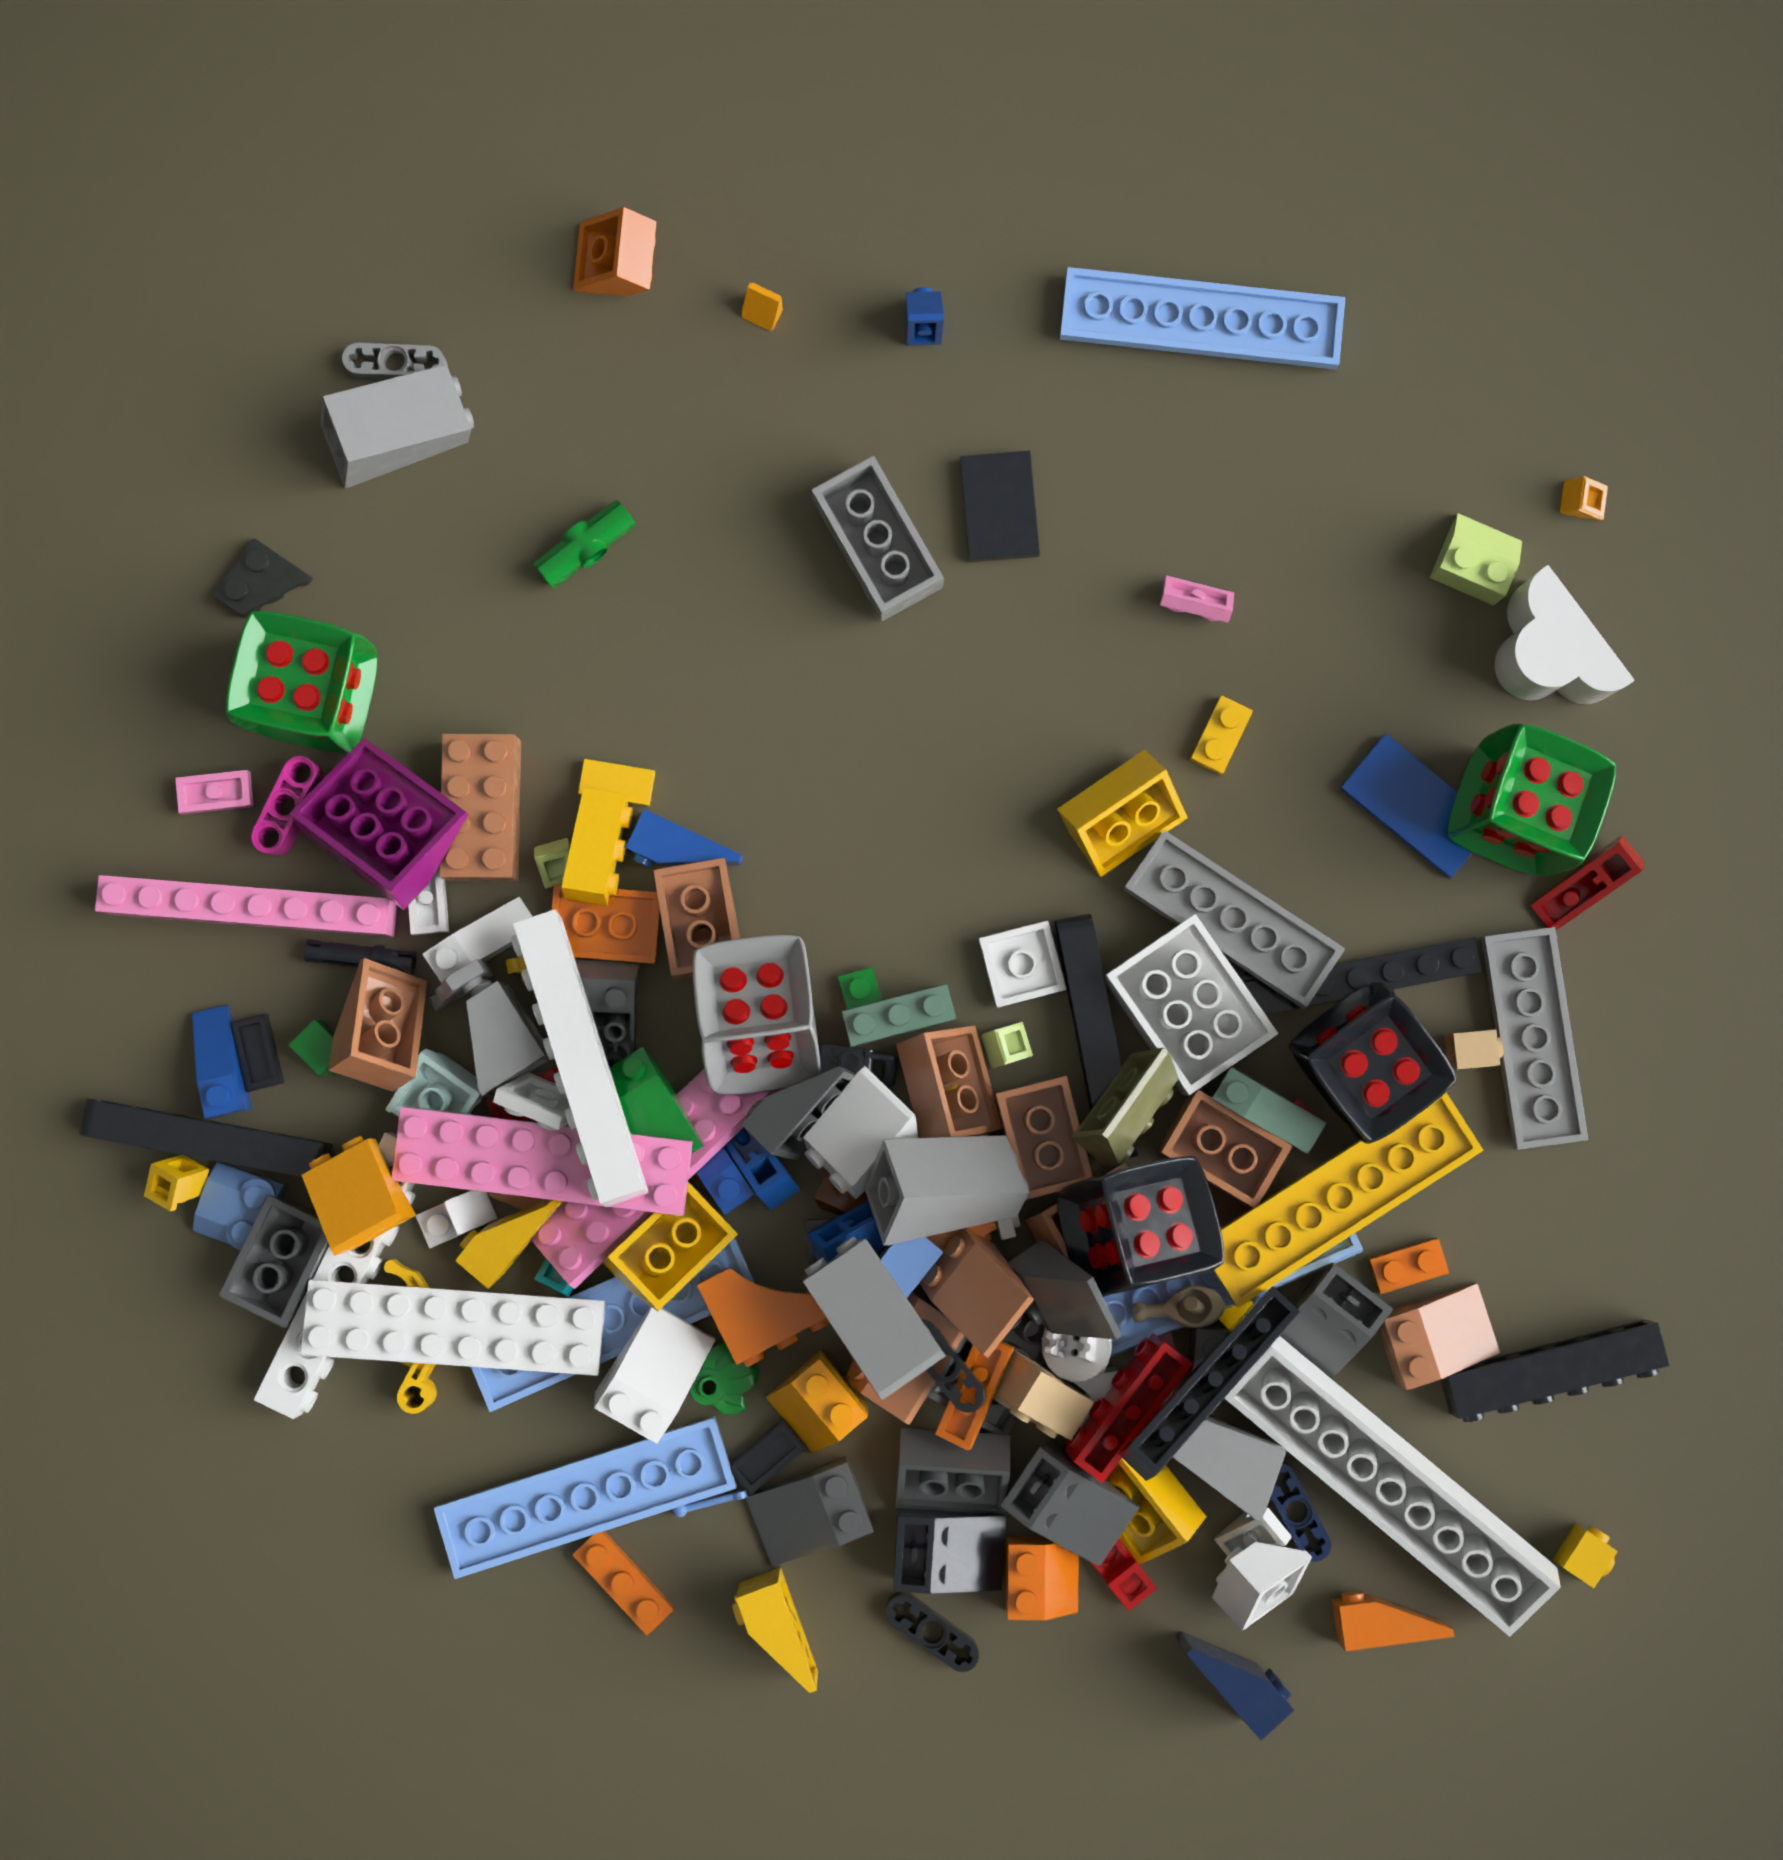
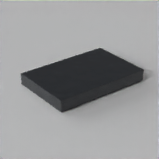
M1030 451L960 456L969 562L1039 557L1040 550Z

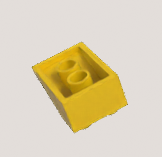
M781 1567L740 1582L737 1595L734 1596L735 1603L732 1604L738 1625L745 1624L748 1635L809 1693L817 1691L818 1670Z

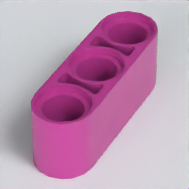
M296 756L289 759L278 777L251 835L254 847L260 852L273 857L285 855L291 849L300 831L289 814L283 816L281 806L285 800L293 798L296 807L324 778L321 767L307 757ZM309 766L311 770L309 779L304 783H298V771L303 767ZM277 830L279 833L278 843L268 848L265 842L266 836L271 831Z

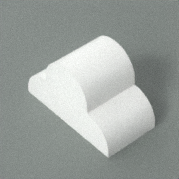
M1549 565L1542 568L1512 594L1508 603L1507 617L1514 634L1501 644L1495 658L1496 676L1501 686L1508 693L1523 700H1538L1557 690L1559 694L1571 702L1592 704L1603 700L1635 681Z

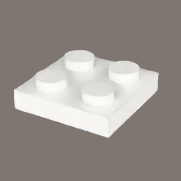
M1048 921L978 939L996 1008L1066 990Z
M528 1072L497 1088L493 1102L505 1107L504 1110L507 1113L531 1118L537 1121L540 1127L547 1130H560L568 1125L565 1109L569 1108L570 1105L566 1093L561 1095L555 1083Z

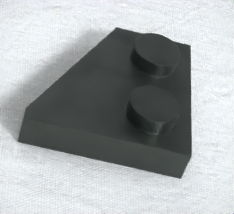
M253 538L213 596L246 618L251 611H260L262 606L284 598V594L294 588L310 584L313 578Z

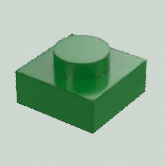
M873 967L838 976L847 1010L882 1001Z

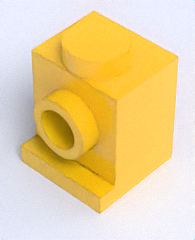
M178 1155L152 1163L144 1197L170 1212L176 1210L177 1203H184L189 1199L201 1196L208 1178L209 1169L185 1155Z

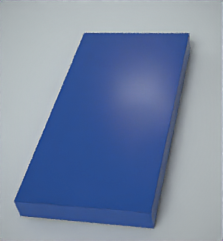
M1384 734L1339 790L1445 877L1450 879L1472 854L1471 851L1453 842L1447 833L1449 818L1457 791L1390 736Z

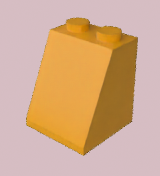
M362 1136L356 1137L342 1145L344 1152L333 1158L328 1153L309 1163L311 1170L302 1174L334 1256L350 1252L416 1216L399 1182L393 1181L392 1169L375 1138L364 1140Z
M822 1349L766 1396L767 1400L812 1453L839 1442L868 1417V1404L853 1386L844 1380L845 1377Z

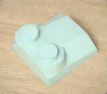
M425 1049L418 1055L416 1078L398 1088L385 1110L389 1113H394L398 1117L400 1115V1107L404 1106L470 1114L473 1108L481 1102L483 1096L478 1090L475 1075L446 1055Z

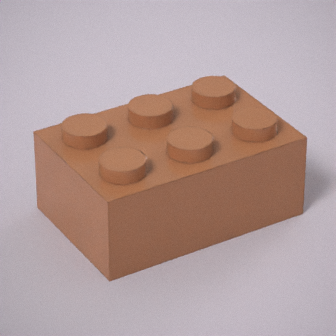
M1067 1076L994 1093L1004 1136H1007L1011 1149L1015 1151L1022 1177L1028 1183L1029 1194L1027 1199L1058 1192L1070 1184L1093 1177L1086 1150L1072 1139L1080 1125Z
M1196 1090L1187 1097L1156 1152L1167 1159L1182 1156L1196 1157L1203 1168L1209 1184L1247 1207L1255 1208L1265 1195L1290 1152L1292 1145L1242 1117L1202 1091Z

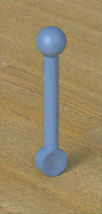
M746 1489L737 1490L730 1494L674 1508L673 1513L676 1517H684L687 1512L732 1500H741L747 1498L748 1494Z

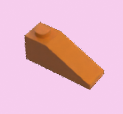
M1361 1590L1345 1591L1341 1593L1342 1597L1332 1598L1337 1642L1345 1652L1455 1637L1454 1629L1445 1621L1381 1598L1364 1594Z

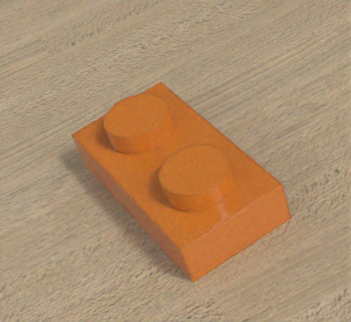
M1432 1238L1367 1258L1379 1294L1449 1274L1439 1238Z

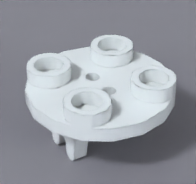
M1045 1328L1042 1337V1353L1048 1367L1059 1378L1070 1382H1082L1099 1377L1105 1372L1112 1353L1111 1339L1079 1336L1080 1338L1077 1341L1076 1336L1053 1334ZM1075 1349L1078 1351L1077 1355L1074 1354Z

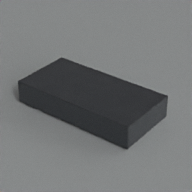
M265 1013L230 1022L246 1092L284 1084L269 1015Z
M782 1419L732 1461L730 1468L732 1474L751 1496L805 1450L807 1446L787 1422Z

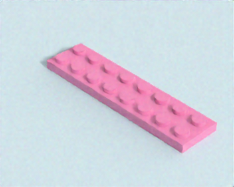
M705 1069L677 1094V1097L704 1146L691 1154L689 1179L743 1128L741 1124L747 1119V1113L753 1104L783 1089L746 1094L715 1093L708 1084ZM564 1201L536 1235L530 1239L568 1285L575 1289L654 1212Z
M405 1106L400 1107L392 1171L393 1181L603 1206L600 1204L599 1199L593 1201L590 1195L587 1179L592 1178L588 1164H581L576 1150V1144L581 1142L577 1128L571 1130L570 1126H565L560 1130H547L540 1127L537 1122ZM630 1133L649 1193L608 1207L684 1215L693 1141Z

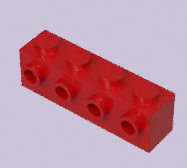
M1152 1333L1149 1338L1146 1337L1140 1341L1135 1348L1133 1360L1127 1368L1123 1367L1115 1374L1111 1382V1389L1104 1398L1100 1397L1094 1402L1089 1411L1090 1417L1082 1427H1079L1072 1440L1067 1439L1066 1444L1068 1446L1065 1448V1452L1074 1463L1102 1484L1122 1457L1119 1455V1452L1161 1407L1193 1364L1155 1333Z

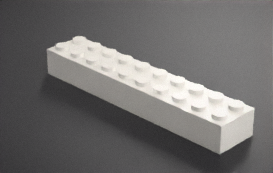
M1279 1336L1225 1397L1229 1403L1509 1637L1561 1588L1558 1569L1552 1562L1282 1337Z

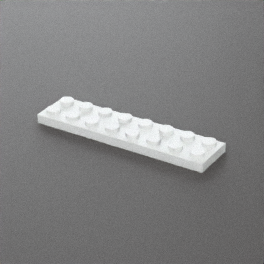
M309 1280L300 1355L598 1376L606 1301Z

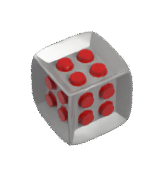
M767 935L733 939L708 944L694 951L692 971L696 1016L702 1038L701 1049L705 1074L713 1092L720 1094H746L786 1089L820 1074L821 1064L812 1003L806 947L801 937L794 935Z

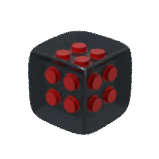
M1377 981L1356 990L1304 1028L1288 1045L1296 1061L1325 1101L1348 1124L1354 1136L1365 1144H1371L1383 1139L1405 1125L1442 1097L1458 1078L1447 1057L1410 1008L1395 995L1389 986Z
M1194 1156L1158 1160L1124 1168L1104 1177L1087 1178L1064 1187L1058 1193V1214L1069 1260L1094 1278L1103 1297L1210 1271L1224 1263L1223 1237L1212 1194L1203 1168Z

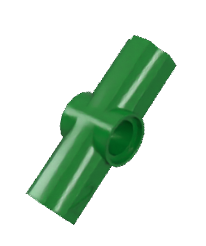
M616 499L588 522L584 520L572 526L563 535L561 542L535 561L533 565L547 584L554 589L580 568H588L602 559L607 553L608 547L636 526V522L622 503Z

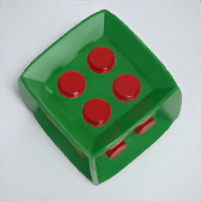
M251 611L241 631L226 695V716L229 721L246 731L257 732L275 740L324 751L349 753L359 743L366 723L376 680L377 649L363 635L352 633L332 624L277 612Z
M1519 723L1505 726L1482 739L1472 754L1450 814L1448 837L1456 844L1475 854L1524 873L1552 876L1574 869L1583 863L1596 841L1613 791L1616 778V764L1602 753L1547 729Z

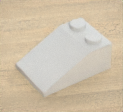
M650 1306L596 1389L594 1408L657 1444L678 1413L715 1342V1338L663 1307L657 1312Z

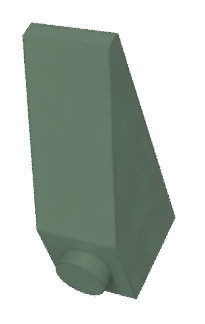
M1234 1066L1230 1068L1213 1096L1214 1100L1307 1154L1327 1122Z

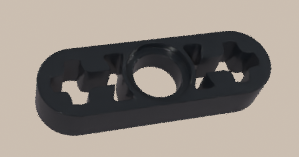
M921 1319L930 1330L937 1344L940 1341L943 1345L941 1349L944 1354L951 1356L956 1365L954 1372L948 1377L940 1376L936 1372L935 1364L926 1371L958 1410L969 1413L981 1409L987 1397L984 1385L936 1325L931 1321ZM962 1371L967 1375L966 1378L961 1379L965 1387L968 1389L976 1387L978 1390L974 1395L977 1400L974 1405L970 1402L961 1403L960 1398L963 1396V1392L957 1385H954L951 1390L947 1386V1383L955 1381Z
M896 1592L890 1596L886 1604V1615L888 1621L894 1627L956 1671L966 1672L976 1666L979 1660V1650L976 1641L971 1636L909 1592ZM905 1601L910 1603L909 1611L917 1618L920 1611L925 1613L918 1620L915 1630L909 1628L913 1625V1620L907 1615L903 1614L900 1618L896 1617V1608L894 1607L896 1603L899 1605H903ZM928 1622H937L943 1628L942 1636L936 1641H928L922 1635V1628ZM950 1633L955 1635L951 1638V1641L958 1648L962 1649L965 1644L969 1646L968 1651L971 1656L969 1659L962 1657L959 1661L955 1660L956 1652L948 1645H946L944 1652L940 1650L947 1643Z

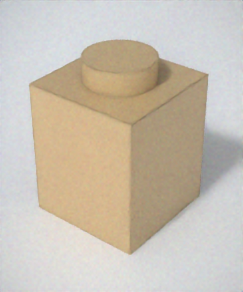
M1496 1030L1444 1035L1446 1057L1454 1070L1500 1066V1058L1503 1057L1504 1049L1502 1039L1497 1037Z

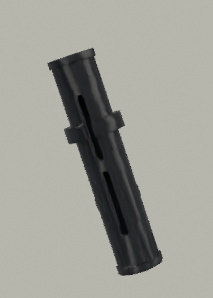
M308 939L304 949L305 962L358 967L360 960L366 958L408 974L414 973L417 963L415 951L385 949L384 945L378 944L374 947H364Z

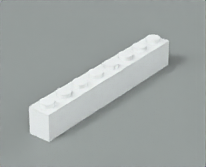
M554 909L513 923L516 935L511 936V941L518 957L523 956L527 969L522 970L523 980L528 991L534 990L537 1003L532 1005L533 1012L539 1026L544 1024L548 1038L543 1039V1044L550 1060L555 1059L559 1070L558 1073L554 1074L555 1083L561 1095L566 1093L570 1105L569 1108L565 1109V1115L571 1130L577 1128L581 1142L576 1144V1150L581 1164H588L592 1178L587 1179V1185L593 1201L599 1199L601 1205L608 1207L649 1193L562 917Z

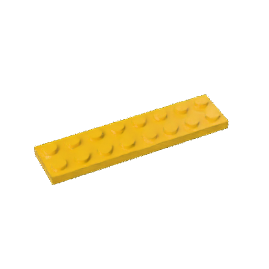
M1446 1092L1432 1105L1395 1132L1371 1144H1365L1358 1140L1270 1196L1255 1208L1250 1209L1223 1226L1221 1233L1224 1244V1263L1220 1267L1213 1269L1234 1305L1239 1308L1484 1150Z

